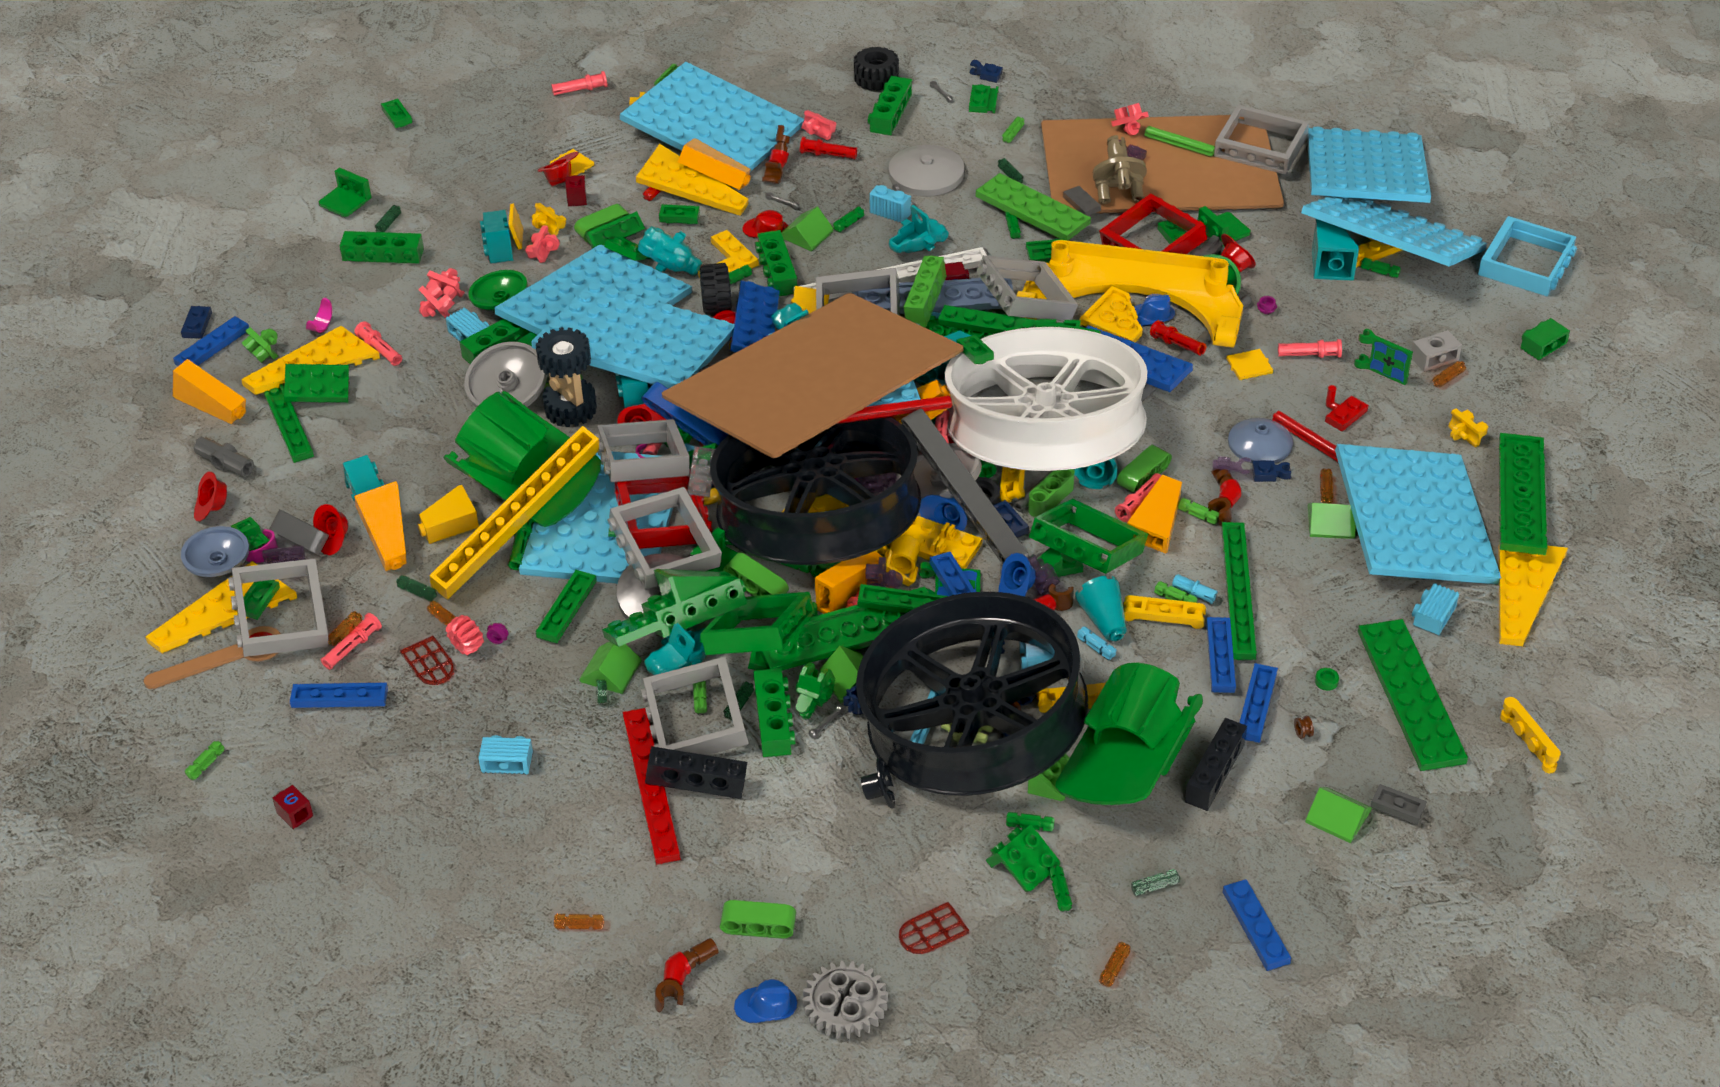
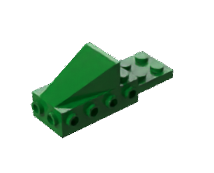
M656 569L654 573L662 596L654 595L649 597L647 602L641 604L644 613L636 612L629 615V619L624 621H613L608 624V627L602 629L604 638L618 647L653 632L665 638L671 635L673 626L676 623L680 624L683 629H687L746 605L747 601L744 595L746 587L742 579L726 571Z

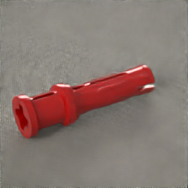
M804 136L801 139L800 153H815L816 156L827 154L856 159L857 147L825 143L821 139L810 140Z
M1160 320L1155 321L1150 328L1151 337L1160 338L1166 344L1174 343L1199 356L1203 355L1206 351L1205 343L1179 333L1175 327H1168Z

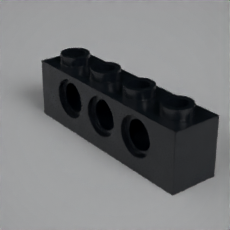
M1224 718L1187 783L1185 803L1205 811L1209 810L1245 745L1246 725Z
M651 746L645 784L741 799L748 762Z

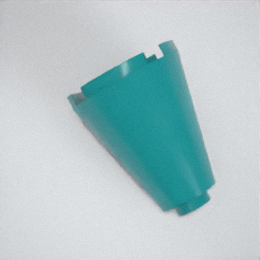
M1115 457L1098 464L1074 469V475L1079 479L1081 485L1090 489H1102L1105 485H1111L1117 477L1118 468Z
M1100 576L1085 582L1082 585L1083 590L1080 593L1077 590L1075 593L1078 604L1105 639L1114 642L1121 640L1127 632L1118 580L1114 576H1112V579Z

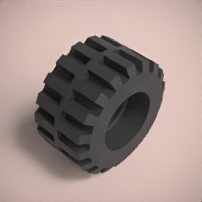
M869 47L862 49V51H859L854 56V81L863 89L871 91L884 90V85L886 82L888 83L891 76L899 77V57L894 51L888 50V48Z
M726 263L701 265L699 269L700 285L705 315H713L724 310H731L728 266Z

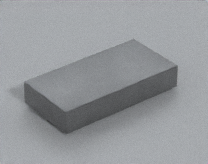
M1080 186L1063 192V198L1079 212L1089 216L1101 211V205Z

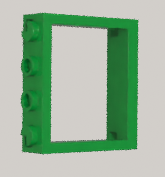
M1073 498L1034 517L1029 538L1105 574L1142 554L1148 537V533ZM1073 506L1077 508L1076 513L1073 512ZM1070 523L1118 547L1109 551L1060 527ZM1103 553L1108 555L1107 559L1102 558Z
M810 592L745 597L746 605L716 616L700 633V643H703L705 655L783 650L815 613ZM779 617L772 626L735 628L742 620Z

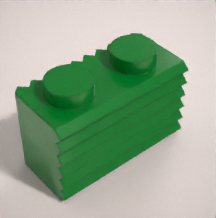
M1552 318L1541 321L1535 328L1528 329L1523 333L1521 350L1524 349L1525 352L1527 351L1528 354L1540 360L1567 344L1570 330Z

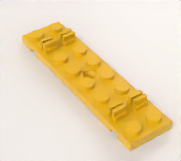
M825 494L815 498L808 513L836 510L849 506ZM917 516L913 524L902 534L911 536L919 542V557L930 561V557L951 552L960 568L964 569L970 564L983 543V538L957 530L954 524L950 526V523L946 522L943 525Z

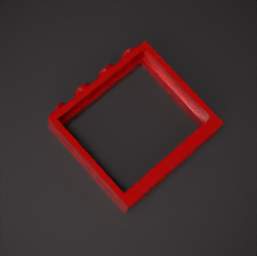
M1151 193L1099 230L1102 245L1141 249L1120 235L1152 212H1155L1187 231L1161 252L1188 254L1207 240L1206 227L1203 222L1196 220L1188 213L1182 212L1174 205H1170L1162 198Z
M689 469V476L615 482L614 492L618 506L631 503L629 495L661 493L685 487L710 533L713 532L711 528L712 521L708 520V508L704 506V494L699 491L700 481L695 478L693 469ZM636 519L625 522L639 549L697 544L688 525L638 529Z

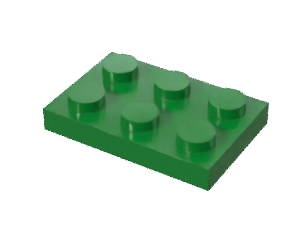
M285 364L284 402L348 403L349 365Z

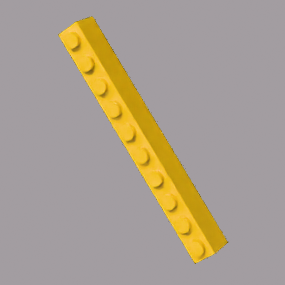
M582 426L429 575L431 587L448 600L599 451V438Z

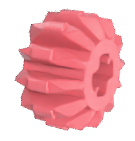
M467 615L455 617L446 627L447 637L461 654L469 655L474 653L484 643L483 633L479 630V626Z

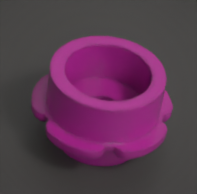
M1271 296L1261 297L1257 303L1258 310L1263 314L1274 312L1277 308L1276 300Z
M493 623V625L490 624L487 627L486 636L490 642L501 644L507 640L509 633L503 624Z

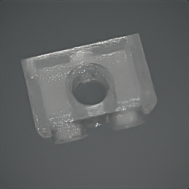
M694 446L688 494L710 497L712 484L710 462L715 449Z

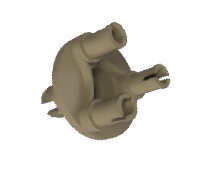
M1118 135L1107 139L1108 160L1099 163L1092 172L1100 204L1111 202L1109 187H1118L1119 189H1123V186H1125V189L1131 187L1132 202H1139L1144 198L1142 185L1144 184L1143 178L1147 173L1146 164L1138 158L1127 156L1125 138L1121 137L1119 142Z

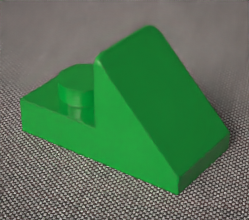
M1052 548L1046 550L1034 561V567L1040 581L1081 573L1084 568L1082 562Z

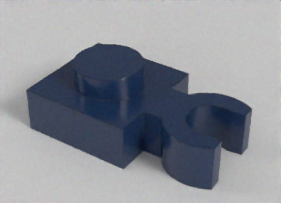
M1274 460L1252 461L1254 482H1276V477L1284 480L1291 479L1290 463L1288 462L1275 465Z

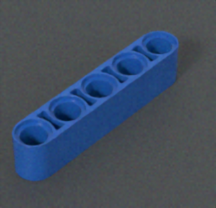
M655 382L641 398L646 406L667 420L674 419L677 427L705 446L713 443L719 445L729 435L662 398V392L668 388L659 382Z

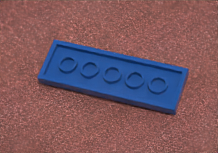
M741 280L730 351L738 352L765 338L768 334L775 332L776 326L771 316L778 309L779 290L769 286H760L751 281Z
M1089 325L1086 327L1088 329L1100 330ZM1100 330L1101 334L1125 343L1142 357L1147 367L1146 384L1171 392L1193 371L1192 363Z

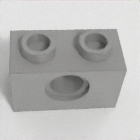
M1449 330L1413 341L1411 350L1413 351L1412 360L1423 372L1459 361L1462 344Z

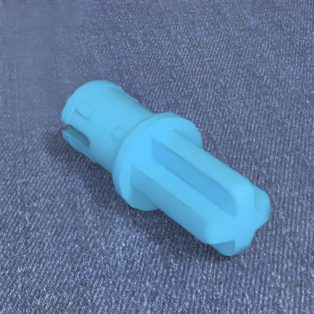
M1179 574L1174 577L1172 582L1173 587L1205 600L1210 604H1213L1218 593L1217 590L1200 584L1199 580L1195 582Z

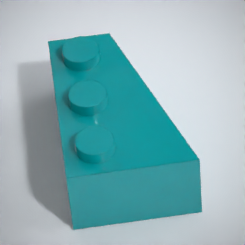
M506 210L484 212L483 221H480L481 232H483L482 240L485 256H489L490 264L513 261Z

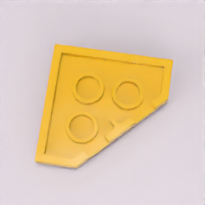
M1113 286L1080 317L1081 325L1085 327L1089 325L1132 342H1136L1142 336L1143 329L1137 320L1138 316L1134 306L1131 304L1129 293Z

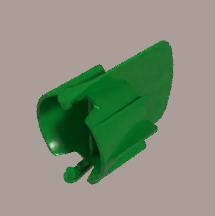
M495 392L472 412L455 439V443L469 457L458 462L456 461L458 455L451 451L449 455L445 454L443 458L448 464L506 501L570 437L532 412L508 392ZM594 455L530 519L540 526L547 527L558 523L573 512L587 497L600 474L601 460L599 457Z
M1126 663L1118 666L1111 673L1084 719V723L1088 727L1055 784L1056 790L1068 798L1095 805L1131 804L1145 800L1151 794L1160 775L1165 776L1168 773L1196 722L1194 717L1202 707V695L1195 694L1194 696H1189L1187 703L1190 706H1185L1181 712L1176 704L1180 682L1174 675L1161 668L1144 663Z

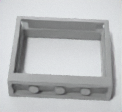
M1237 105L1215 141L1214 157L1286 175L1307 139L1309 122ZM1241 123L1294 136V139L1284 154L1229 140V137L1237 124Z
M983 255L980 265L977 267L976 273L1008 316L1056 319L1058 321L1072 320L1078 304L1046 262ZM1004 278L1034 281L1047 299L1017 297Z
M896 268L816 277V310L824 306V295L890 287L891 312L900 316L899 277Z
M674 419L597 425L598 434H595V436L599 438L598 455L601 457V464L604 465V472L609 475L611 482L689 476V454ZM667 442L672 455L614 460L610 447Z
M685 487L610 508L609 519H607L610 525L609 530L611 532L614 531L619 548H623L627 563L633 566L635 577L641 581L645 590L659 586L654 573L656 569L707 571L720 567L722 552ZM677 507L702 553L650 569L625 522Z
M316 559L232 568V577L228 578L229 590L235 593V596H231L232 610H237L238 614L234 615L235 629H240V635H236L238 648L242 647L244 657L328 647V631ZM307 576L316 630L249 638L241 583Z
M726 657L643 678L645 688H642L641 692L644 702H649V706L645 707L648 720H653L654 725L650 726L653 740H658V744H655L654 747L710 755L749 744ZM721 676L734 727L667 745L655 694Z

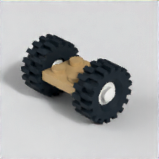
M561 327L559 331L552 329L550 334L545 332L543 338L539 337L538 343H536V353L540 370H543V373L546 375L549 373L550 387H546L545 392H543L546 417L553 424L557 422V426L565 424V427H570V424H574L576 427L579 426L580 422L585 424L587 419L591 420L593 414L595 415L597 412L594 387H592L590 382L587 383L585 379H580L581 370L585 371L587 365L591 363L589 339L586 338L585 333L581 334L580 330L576 329L573 331V328L569 327L567 330Z

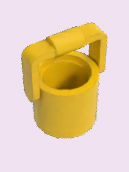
M901 535L891 543L890 549L885 553L882 564L883 571L906 586L912 585L916 580L918 572L916 562L920 550L919 542L908 535Z

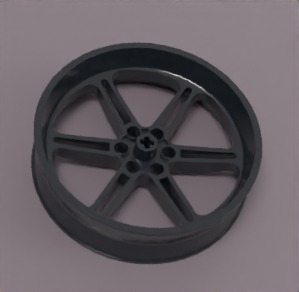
M883 417L835 424L813 438L799 444L797 447L783 453L781 456L772 458L739 439L728 435L715 449L710 462L711 479L719 493L716 507L718 527L725 531V538L739 550L751 556L776 563L793 565L829 564L854 559L874 552L900 537L918 516L921 507V491L914 476L918 457L915 439L910 431L899 421L892 417ZM766 466H774V468L751 475ZM893 472L901 475L892 486L876 496L854 479ZM791 491L784 512L770 511L745 503L753 499ZM825 494L849 506L836 510L808 513L815 498Z
M981 591L951 595L925 603L907 612L887 626L871 643L861 660L856 680L857 697L862 712L868 720V736L875 756L882 757L888 766V771L904 783L920 790L943 795L969 796L993 793L1022 784L1043 773L1058 762L1078 739L1085 724L1084 719L1088 713L1089 703L1087 686L1080 672L1081 657L1079 645L1070 626L1060 615L1046 605L1024 596L1003 592ZM992 639H994L993 646H992V650H991L990 657H989V660H988V664H987V667H985V666H986L987 659H988V655H989V651H990ZM1004 639L1028 643L1053 655V658L996 677ZM981 640L971 671L967 674H958L927 656L951 645ZM905 670H910L939 694V696L890 710L879 708L881 699L889 686ZM1061 679H1068V684L1060 698L1039 719H1035L1010 705L1042 691ZM952 723L944 747L912 742L894 733ZM983 726H991L1009 735L996 741L972 746L978 730Z

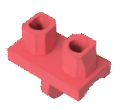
M1137 103L1129 105L1127 108L1115 109L1116 120L1111 121L1112 127L1125 124L1124 131L1128 135L1133 136L1139 132L1141 127L1140 123L1136 120L1149 117L1148 112L1142 113L1140 104Z
M806 110L801 128L810 135L815 134L825 140H829L831 133L835 132L836 122Z
M547 225L542 226L539 233H534L531 237L533 245H528L525 251L530 259L537 258L540 263L546 261L550 251L558 249L560 242L556 235L549 234Z
M449 268L446 272L442 271L441 275L433 271L428 272L429 282L425 287L426 289L436 283L444 292L441 296L443 297L447 294L452 300L456 295L462 297L465 293L459 288L458 282L460 277H457L455 269Z
M436 283L428 289L424 286L418 289L427 299V301L420 302L419 312L422 316L433 317L436 314L435 310L445 319L447 316H450L448 310L455 303L447 294L437 300L444 292Z

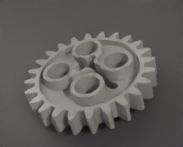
M841 961L840 967L830 963V970L822 966L821 975L813 973V981L807 980V988L803 989L805 1016H809L810 1024L816 1023L817 1031L825 1028L826 1036L830 1035L833 1031L836 1032V1039H839L841 1033H845L847 1039H850L852 1032L861 1037L862 1029L870 1033V1024L878 1027V1019H884V1011L887 1010L888 1001L886 984L881 983L880 975L874 976V969L871 968L865 971V964L855 968L854 961L849 966H845L844 961Z

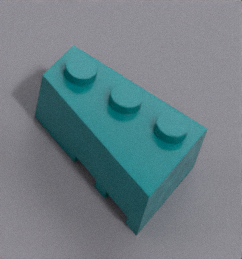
M615 373L619 397L623 398L624 409L644 404L641 398L648 391L647 382Z
M368 455L343 463L345 485L351 489L353 501H355L354 496L385 485L382 479L378 480L376 475L378 474L375 462L370 461Z

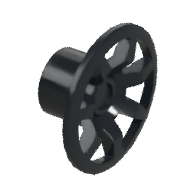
M877 757V772L861 777L862 790L867 800L884 796L888 806L893 809L895 808V801L893 802L892 800H895L894 792L888 789V786L894 787L892 777L886 762L882 757Z

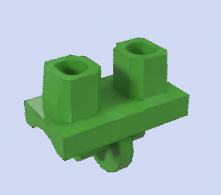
M251 327L246 330L249 336L242 342V345L257 360L262 363L269 356L273 360L278 357L270 346L277 343L278 334L275 330H262L261 336Z

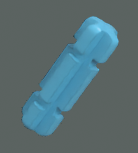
M1085 626L1078 630L1077 637L1083 642L1087 641L1086 644L1099 654L1103 653L1102 656L1107 660L1115 657L1117 650Z

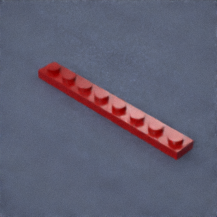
M641 708L622 712L656 865L681 860L665 788L663 786L645 784L651 746L654 747L646 709Z

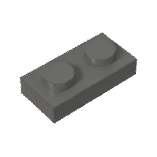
M1379 784L1370 807L1418 825L1427 801Z

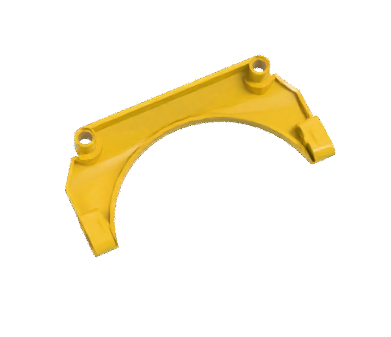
M1056 240L1052 243L1051 260L1047 265L1073 298L1088 294L1104 293L1111 286L1130 293L1169 295L1170 302L1185 308L1204 324L1211 336L1212 345L1235 347L1243 314V304L1237 296L1233 285H1227L1229 267L1227 260L1067 240ZM1026 281L1023 290L1018 291L1016 295L1017 297L1047 299L1034 281Z

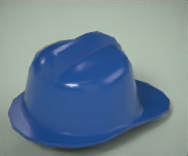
M1150 294L1145 298L1143 304L1134 306L1138 316L1137 320L1141 326L1151 325L1157 320L1162 322L1169 321L1175 315L1174 309L1170 306L1169 295Z
M932 494L921 499L919 510L921 517L943 525L946 522L950 523V526L954 524L955 529L960 531L966 528L967 515L954 497L944 498Z
M1014 553L1006 558L1002 566L999 592L1026 596L1027 590L1035 583L1036 572L1025 555Z
M769 979L760 983L758 987L747 989L739 994L735 1000L734 1010L741 1020L748 1023L781 1020L793 1015L797 1008V999L795 994L783 982Z

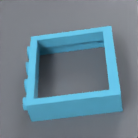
M1508 216L1482 257L1478 275L1548 296L1551 289H1556L1558 280L1564 274L1565 267L1568 268L1571 256L1574 257L1577 251V246H1574L1576 236ZM1510 237L1562 253L1549 277L1500 263L1496 260Z

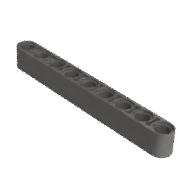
M919 408L902 418L901 423L914 437L920 452L958 504L963 508L968 518L1000 562L1003 564L1006 558L1014 553L1025 555L1029 562H1031L1030 556L924 410Z

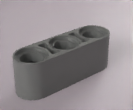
M280 509L269 528L318 555L329 537L327 533Z

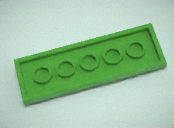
M1001 173L976 190L975 197L1005 212H1009L1060 239L1069 241L1091 224V217Z

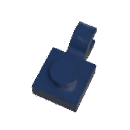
M972 60L970 66L976 68H971L969 73L980 75L982 80L997 83L1003 72V67L996 66L995 64L986 63L983 66L978 60Z

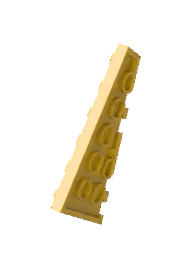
M661 144L658 145L636 176V183L739 216L742 215L748 206V198L724 183L678 163L680 156Z
M339 326L242 378V385L256 395L276 387L279 388L280 384L285 383V364L348 365L354 363L356 366L362 364V360L380 359V354L343 326Z
M1499 542L1498 569L1501 576L1499 581V644L1523 647L1532 624L1567 554L1568 548L1547 546L1546 555L1500 550Z
M252 561L246 566H254L257 564ZM228 578L145 636L147 643L160 653H164L188 643L192 637L200 634L202 637L211 634L210 630L219 626L225 628L233 625L234 615L238 614L237 610H232L231 596H235V593L229 590ZM275 579V581L279 582L280 588L268 604L269 608L277 607L278 602L288 598L290 601L296 599V591L279 579ZM254 582L241 583L243 597Z

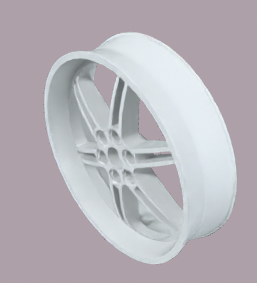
M1033 327L1005 331L981 339L994 352V360L986 361L984 364H974L961 352L953 357L946 367L945 382L953 404L952 408L949 409L948 433L952 440L965 452L995 465L1032 471H1057L1086 467L1110 460L1124 453L1140 440L1146 428L1147 417L1141 401L1143 389L1147 382L1146 364L1134 349L1117 339L1103 334L1063 327ZM1034 377H1055L1050 383L1045 382L1040 383L1038 385H1035L1026 379ZM1080 380L1108 387L1107 389L1074 392ZM996 384L1008 395V397H971L973 394Z

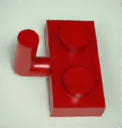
M1330 385L1327 391L1326 406L1333 411L1326 415L1325 422L1343 432L1368 411L1369 405L1352 395L1341 404L1334 402L1337 388L1334 385Z

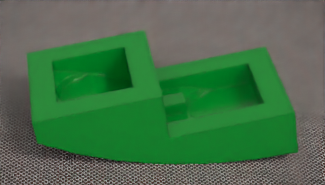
M251 517L231 525V528L241 531L246 536L249 543V551L259 549L270 541Z

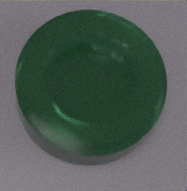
M605 679L596 680L597 703L607 702V682Z

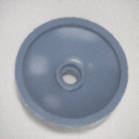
M1250 418L1237 423L1230 430L1228 445L1238 458L1246 462L1274 460L1277 463L1290 454L1293 439L1290 432L1276 421L1266 418Z
M226 526L211 527L197 532L185 542L181 550V560L184 567L192 574L202 577L223 576L232 572V568L243 564L249 554V543L246 536L235 528Z

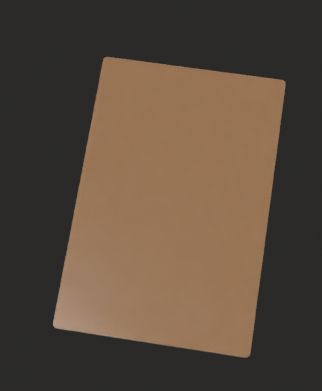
M1231 115L1146 117L1136 120L1140 123L1141 127L1139 132L1133 136L1128 135L1124 131L1125 124L1112 127L1111 121L1116 120V118L1043 120L1041 122L1051 198L1073 209L1075 208L1063 198V192L1077 186L1084 189L1098 202V190L1095 187L1092 172L1099 163L1108 160L1107 139L1114 135H1118L1119 142L1121 137L1125 138L1128 157L1138 158L1146 164L1147 173L1143 178L1144 184L1142 185L1144 198L1151 193L1162 198L1170 205H1174L1181 211H1199V208L1203 206L1210 210L1274 209L1281 208L1284 205L1277 172L1214 157V154L1210 157L1145 136V129L1151 126L1215 146L1216 139ZM1238 123L1229 137V140L1271 150L1266 129ZM1123 186V189L1109 187L1111 202L1100 204L1101 211L1097 213H1123L1138 202H1132L1131 187L1125 189V186Z
M847 293L663 391L662 398L760 452L776 458L806 440L813 438L820 432L829 429L857 411L862 410L864 407L878 401L887 394L894 392L901 386L910 383L917 377L924 375L931 369L940 366L945 361L963 352L964 349L963 345L861 297Z

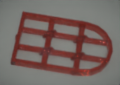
M430 636L400 650L401 655L414 671L416 677L425 684L439 685L445 683L454 674L452 659L434 636ZM433 641L438 649L431 651L427 643ZM423 645L427 650V654L420 657L415 649ZM411 650L416 656L412 661L405 654ZM441 652L447 661L440 663L436 658V653ZM431 656L436 666L429 669L424 659ZM420 662L424 667V671L419 673L414 667V663ZM447 664L451 665V671L449 672V674L444 669L445 665ZM440 668L445 677L437 680L433 675V671ZM429 674L432 680L425 679L422 676Z
M948 901L905 922L899 930V941L906 951L913 954H924L969 934V929ZM947 907L951 911L939 918L934 915V913ZM928 916L932 917L931 922L920 927L915 923ZM954 916L958 921L946 928L941 924L943 920ZM912 924L914 927L912 931L902 935L904 929ZM934 924L939 927L938 932L927 937L922 933L923 929ZM961 925L964 931L950 937L949 931ZM915 933L919 934L921 937L919 941L910 945H906L903 942L904 938ZM944 934L945 940L931 946L929 943L931 939ZM922 943H925L927 946V948L924 949L913 948Z

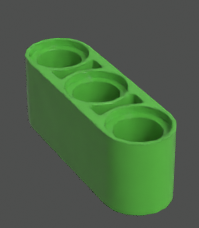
M614 204L579 219L574 225V230L588 242L585 236L587 232L627 216L629 213L620 204Z
M1150 445L1120 472L1117 483L1135 493L1153 474H1161L1166 470L1171 462L1172 455L1155 445Z
M1074 469L1051 472L1029 493L1028 512L1032 517H1036L1056 507L1073 491Z
M737 553L723 568V571L742 579L746 591L753 596L786 594L789 591V586L785 580L744 553Z
M729 900L723 905L720 929L731 935L789 938L793 935L796 909L787 904Z

